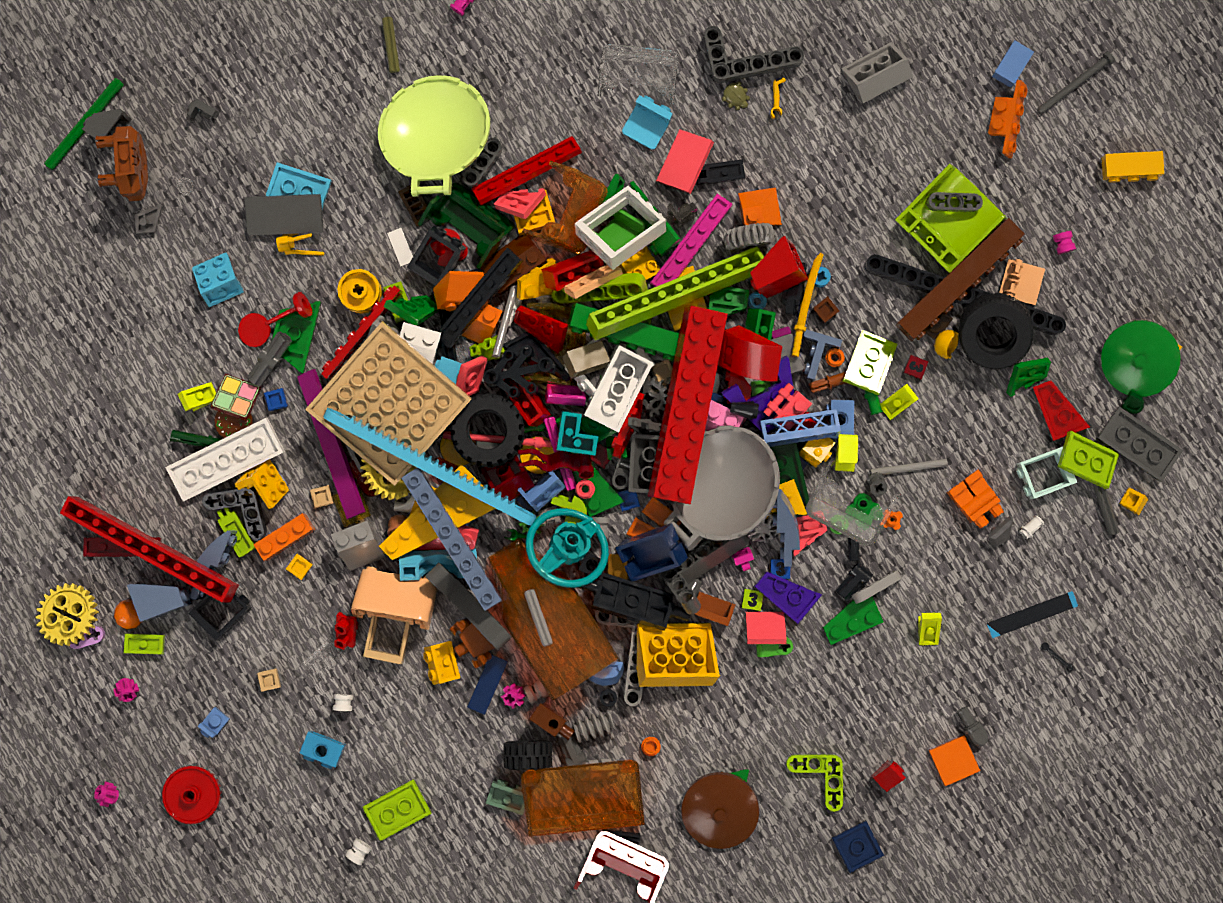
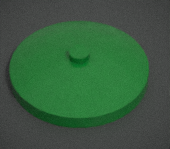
M1134 320L1120 325L1108 336L1102 349L1101 365L1106 379L1115 389L1126 395L1132 391L1141 397H1147L1163 391L1173 382L1180 367V350L1174 336L1162 325L1148 320Z

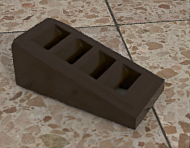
M411 185L398 191L416 227H419L418 222L421 218L416 219V216L425 212L427 205L421 194L418 197L410 196L405 198V195L411 193ZM419 198V201L409 206V202ZM420 205L423 206V208L413 213V209L417 208Z

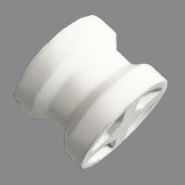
M334 694L335 704L333 705V710L352 711L351 701L353 700V695Z

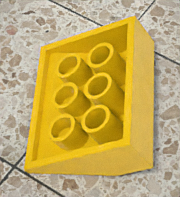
M711 623L667 624L665 631L644 624H637V675L639 687L713 686L720 675Z

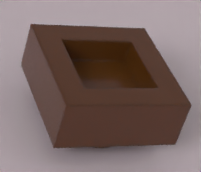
M828 296L812 308L823 323H826L839 312V309Z

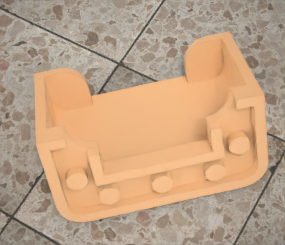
M366 567V569H362L351 612L354 617L362 619L363 615L367 614L369 618L376 616L409 622L410 625H414L415 622V624L420 625L421 629L429 630L437 588L425 576L420 578V580L400 581V574L378 571L375 567Z

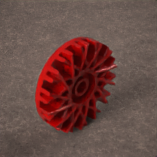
M189 765L177 769L167 778L162 790V801L167 813L173 819L184 824H197L211 817L217 810L222 792H220L218 779L214 777L213 773H210V770H206L198 765ZM190 791L194 793V798L189 797Z

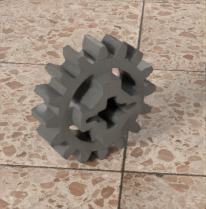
M647 375L643 383V391L640 392L644 394L642 407L644 417L647 413H649L650 417H653L655 413L659 416L665 410L668 395L666 389L669 386L662 385L663 379L658 382L657 376L651 379ZM661 400L660 405L656 407V401Z

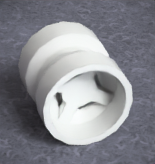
M356 838L352 849H349L345 856L352 862L362 865L364 856L369 854L372 848L361 839Z

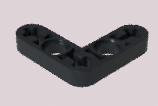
M254 486L249 489L245 487L240 490L237 487L208 492L203 497V505L209 510L241 506L248 536L254 541H259L266 535L267 527L259 495ZM247 491L249 494H252L250 500L248 496L244 495ZM227 493L234 495V502H229L226 499ZM210 497H211L212 499H218V498L220 497L221 500H217V501L213 504V502H211V501L209 502L208 499H209ZM250 508L255 509L257 517H251L248 514V510ZM255 528H257V530H261V533L259 535L257 532L253 531Z

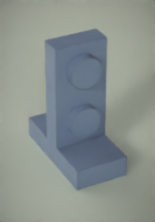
M806 329L803 332L802 339L815 342L816 345L812 344L809 353L812 356L811 363L806 364L804 374H807V380L814 381L824 346L839 349L842 340Z

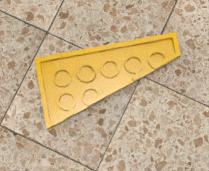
M462 464L454 471L459 470L461 476L467 474L468 480L473 477L474 483L478 482ZM443 482L435 490L436 495L457 528L496 509L446 482ZM418 507L379 547L392 560H395L438 538L420 507Z

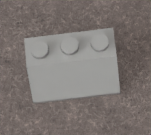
M892 42L841 68L853 92L862 103L872 100L874 97L889 91L891 88L913 77L908 58Z

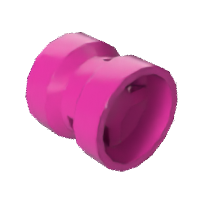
M1072 231L1053 235V240L1057 243L1056 250L1058 255L1076 250L1075 243L1071 240L1073 237Z

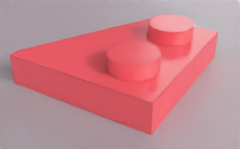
M543 188L533 193H529L528 189L508 191L498 198L494 206L497 210L526 219L546 196V192Z
M823 511L796 517L799 527L800 550H792L794 556L798 555L803 548L810 545L818 536L827 531Z

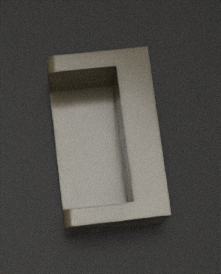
M602 340L567 351L563 356L564 364L571 379L606 368L610 362Z

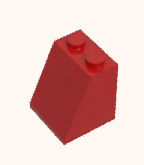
M786 236L781 237L750 272L753 278L750 280L752 287L767 299L808 279L795 245Z

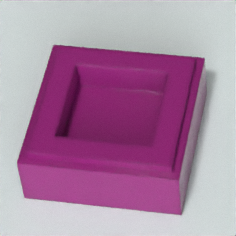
M787 326L772 331L771 340L791 334L790 327Z

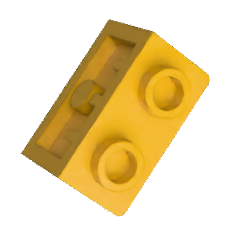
M452 641L424 647L423 657L428 664V677L433 685L460 678Z

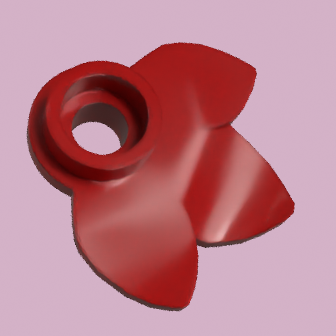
M444 229L448 236L460 240L457 232L451 229ZM435 241L430 246L434 253L440 256L437 264L446 267L454 251L441 242ZM464 243L462 245L465 246L466 249L460 257L459 261L465 259L468 254V248Z

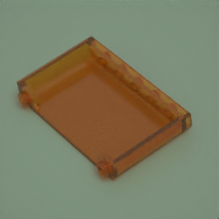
M628 759L540 770L531 769L521 775L529 837L645 825L639 764L634 760Z

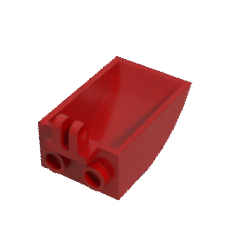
M738 325L724 330L719 366L746 378L777 381L783 346Z

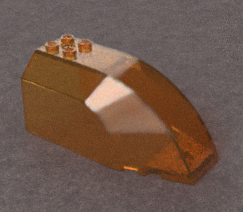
M517 538L488 557L495 589L503 600L499 603L502 619L552 700L570 691L619 658L616 650L577 589L552 584L535 571L527 556L525 540ZM534 548L536 558L540 562L543 555ZM559 568L551 573L558 578L570 580L568 575ZM533 589L536 593L553 641L549 646L544 647L539 638L524 592Z

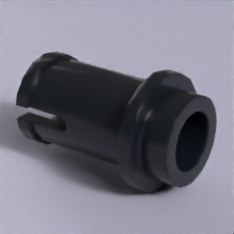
M847 538L848 555L846 557H848V561H860V557H862L859 551L860 538Z

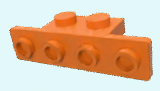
M1022 80L1016 81L1013 98L995 97L988 134L991 136L1005 137L1002 153L1007 158H1012L1017 148L1016 137L1020 132V117L1024 113L1023 102L1028 93L1027 85Z

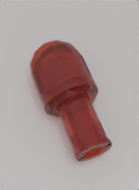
M352 460L349 466L352 474L357 479L356 485L364 494L374 497L376 490L372 489L369 491L371 484H364L367 477L361 476L366 472L360 473L354 460Z

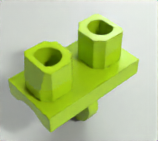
M498 335L492 338L488 337L478 345L470 346L471 357L478 358L484 356L488 358L487 362L492 359H500L505 351L503 347L499 358L492 356Z

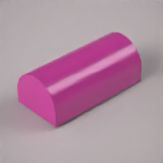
M546 385L545 403L573 406L585 405V392L581 391L578 386Z

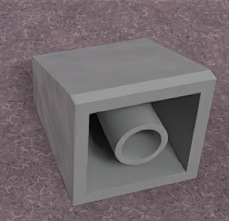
M367 520L331 534L338 554L350 571L386 558L384 551L379 547L381 542L373 521Z

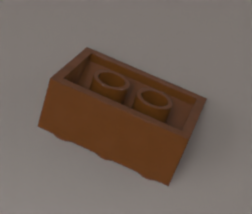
M527 234L518 236L498 250L481 267V270L486 274L506 248H510L523 260L498 291L500 296L507 292L512 285H517V280L520 277L529 274L535 267L540 268L547 263L542 253Z

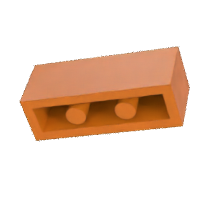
M302 513L253 545L263 561H268L316 529L307 515Z

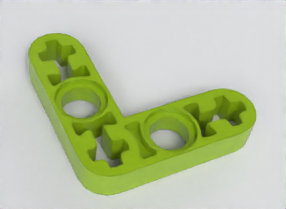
M794 754L787 758L786 766L791 772L825 773V805L833 812L839 811L842 808L843 763L839 756L834 754ZM794 758L798 762H804L803 758H806L805 765L807 769H803V765H797V769H793L790 762H793ZM812 758H817L820 762L819 767L816 769L809 767V761ZM832 758L839 762V765L835 766V772H839V775H828V771L832 772V766L828 765V762H832ZM833 777L839 780V785L836 788H830L828 785V781ZM828 791H839V795L835 794V799L839 801L835 808H832V805L829 804V801H832V794H828Z

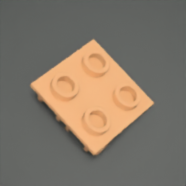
M1008 259L999 293L1015 297L1020 302L1036 305L1045 269L1022 263L1023 261L1020 259Z

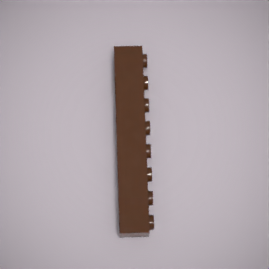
M1008 218L895 326L911 342L915 338L917 340L921 339L926 334L925 328L929 325L933 327L940 321L938 316L942 312L947 314L954 307L952 303L956 299L961 301L968 294L966 290L970 286L974 288L982 281L979 278L984 273L988 275L995 268L993 264L997 260L1002 262L1009 255L1007 251L1011 247L1016 249L1023 242L1021 238L1025 233Z

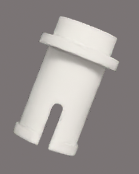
M1035 515L1025 526H1021L1019 532L1025 539L1032 538L1033 534L1044 525V522Z

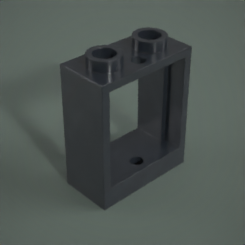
M433 227L428 230L407 268L434 286L449 271H453L466 249L462 245V241L455 237L451 238L441 227ZM432 237L454 251L442 274H439L419 260Z
M236 592L233 598L243 608L221 630L202 612L213 599L209 595H206L188 614L217 641L252 607L249 605L250 600L245 595H239Z

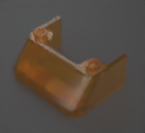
M550 161L549 165L558 173L563 174L564 184L567 187L573 188L560 223H546L541 233L523 228L522 232L534 241L574 254H580L586 249L587 245L576 235L574 223L603 204L608 190L603 182L575 168Z

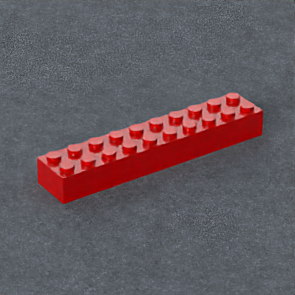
M692 305L684 307L648 497L691 504L727 313Z

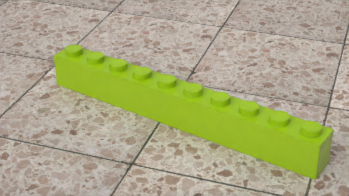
M758 246L592 312L588 316L586 325L594 340H598L752 277L750 272L764 256Z

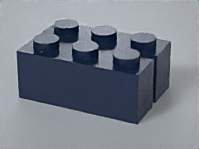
M672 523L627 538L615 547L622 563L629 560L633 555L635 557L624 566L631 581L679 567L688 559L682 543L677 542L679 537Z

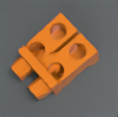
M978 469L946 493L967 517L969 522H974L981 529L989 523L983 515L989 510L992 516L996 518L1004 511L999 504L1000 499L987 484Z

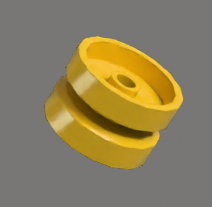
M354 269L345 273L339 281L337 288L338 297L342 304L350 311L358 314L369 313L376 302H381L382 287L377 278L369 271ZM363 289L364 291H361L362 294L359 295L357 293L358 290Z

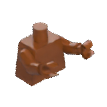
M468 619L457 621L449 629L454 635H456L457 631L461 632L459 637L463 642L454 647L458 656L462 657L470 652L473 658H478L476 661L472 660L475 669L485 665L492 658L489 651L495 649V647L472 623L470 624Z

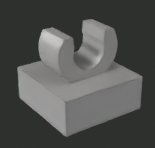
M555 505L538 511V514L540 516L541 514L547 511L557 509V507ZM560 516L546 520L543 523L545 524L543 529L562 524Z

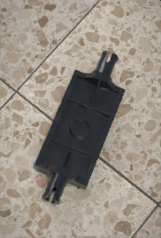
M603 572L597 578V581L577 587L593 592L591 609L663 631L667 628L669 618L675 617L688 621L690 614H687L682 607L676 606L672 602V593Z

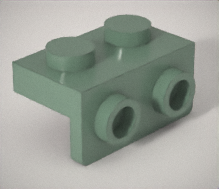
M502 779L493 781L486 804L523 815L530 792L526 791L527 788L520 785L515 787L509 786V782Z

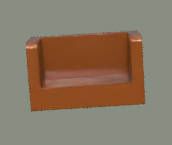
M698 592L697 598L701 603V608L695 615L728 626L736 604Z

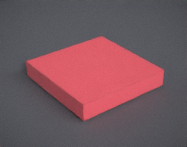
M484 356L461 364L456 385L469 396L480 390L488 359Z
M746 612L747 644H786L784 613Z

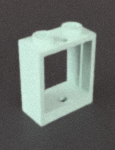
M1063 447L1017 463L1018 468H1016L1018 477L1023 479L1025 484L1023 490L1027 497L1035 499L1077 483L1074 474L1061 468L1059 469L1064 482L1035 492L1025 466L1053 455L1058 464Z

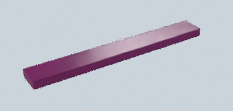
M316 369L297 376L307 407L323 390ZM311 415L346 518L352 519L365 513L366 511L341 440Z

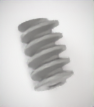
M606 710V716L599 712V718L592 714L591 720L584 716V722L577 718L576 724L573 723L579 743L582 742V736L586 741H589L590 734L596 739L597 732L603 737L604 730L609 735L612 733V728L615 730L609 710Z

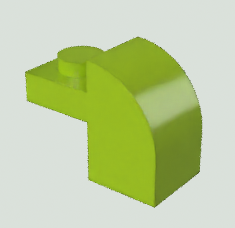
M558 494V497L552 498L551 504L577 510L587 515L583 501L577 496L573 497L572 502H568L569 498ZM566 516L564 522L576 524L581 522V520Z

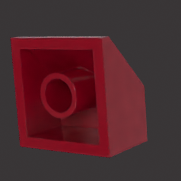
M517 455L504 465L480 469L491 489H495V494L501 492V497L507 495L508 501L521 495L518 491L520 487L526 492L535 486L525 468L519 467L521 462Z

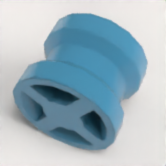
M820 267L819 275H817L815 287L818 288L826 286L831 278L829 270L825 267Z

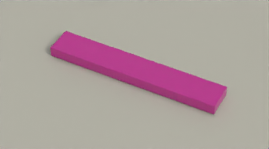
M717 193L650 282V285L657 287L679 278L733 204Z

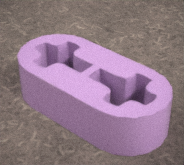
M95 626V631L100 632L97 640L95 637L89 638L87 634H84V641H80L79 645L71 641L70 647L79 649L99 643L104 639L105 631L102 627ZM94 628L88 629L91 634L94 633Z

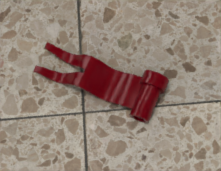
M534 448L518 450L519 455L532 454L545 462L529 460L519 463V467L537 466L545 472H552L559 468H568L572 471H577L582 479H589L594 476L591 455L572 454L568 451H558L545 455Z

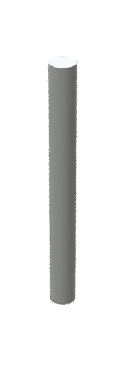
M512 285L510 288L492 354L495 358H499L517 295V286Z
M947 459L870 469L871 474L878 472L882 475L945 467L948 466Z

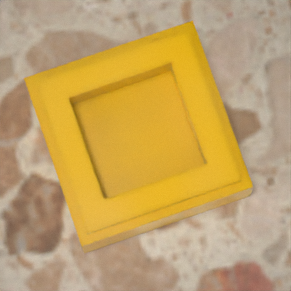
M296 554L286 570L300 580H303L313 564L299 554Z

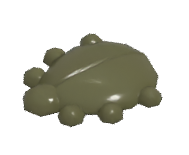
M740 81L726 86L722 101H726L729 108L735 106L736 110H740V107L743 109L747 108V101L750 100V97L746 95L748 89L743 88Z

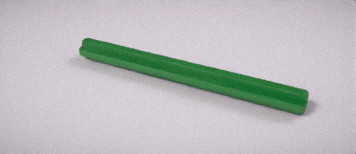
M113 79L44 162L45 166L50 170H54L84 134L85 131L82 130L84 121L89 116L91 117L93 113L102 112L123 87L124 84L119 79Z

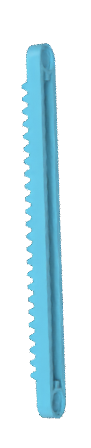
M326 409L323 418L527 525L531 526L535 521L536 516L516 505L515 499L508 501L507 495L501 497L502 493L495 494L494 488L488 490V485L482 487L480 481L474 483L473 477L468 480L467 474L461 476L459 470L453 472L452 466L447 469L446 463L439 465L438 459L432 461V456L426 458L425 452L418 454L417 448L413 451L411 450V445L405 447L404 441L397 443L398 438L392 440L390 434L384 436L383 430L377 432V427L371 429L369 423L363 425L362 419L357 422L356 416L349 418L334 409Z

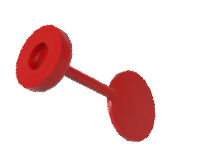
M302 292L294 294L292 298L294 307L269 320L258 313L247 314L240 321L238 328L239 336L243 343L250 347L262 346L270 337V324L295 311L304 318L311 316L312 307L307 297Z

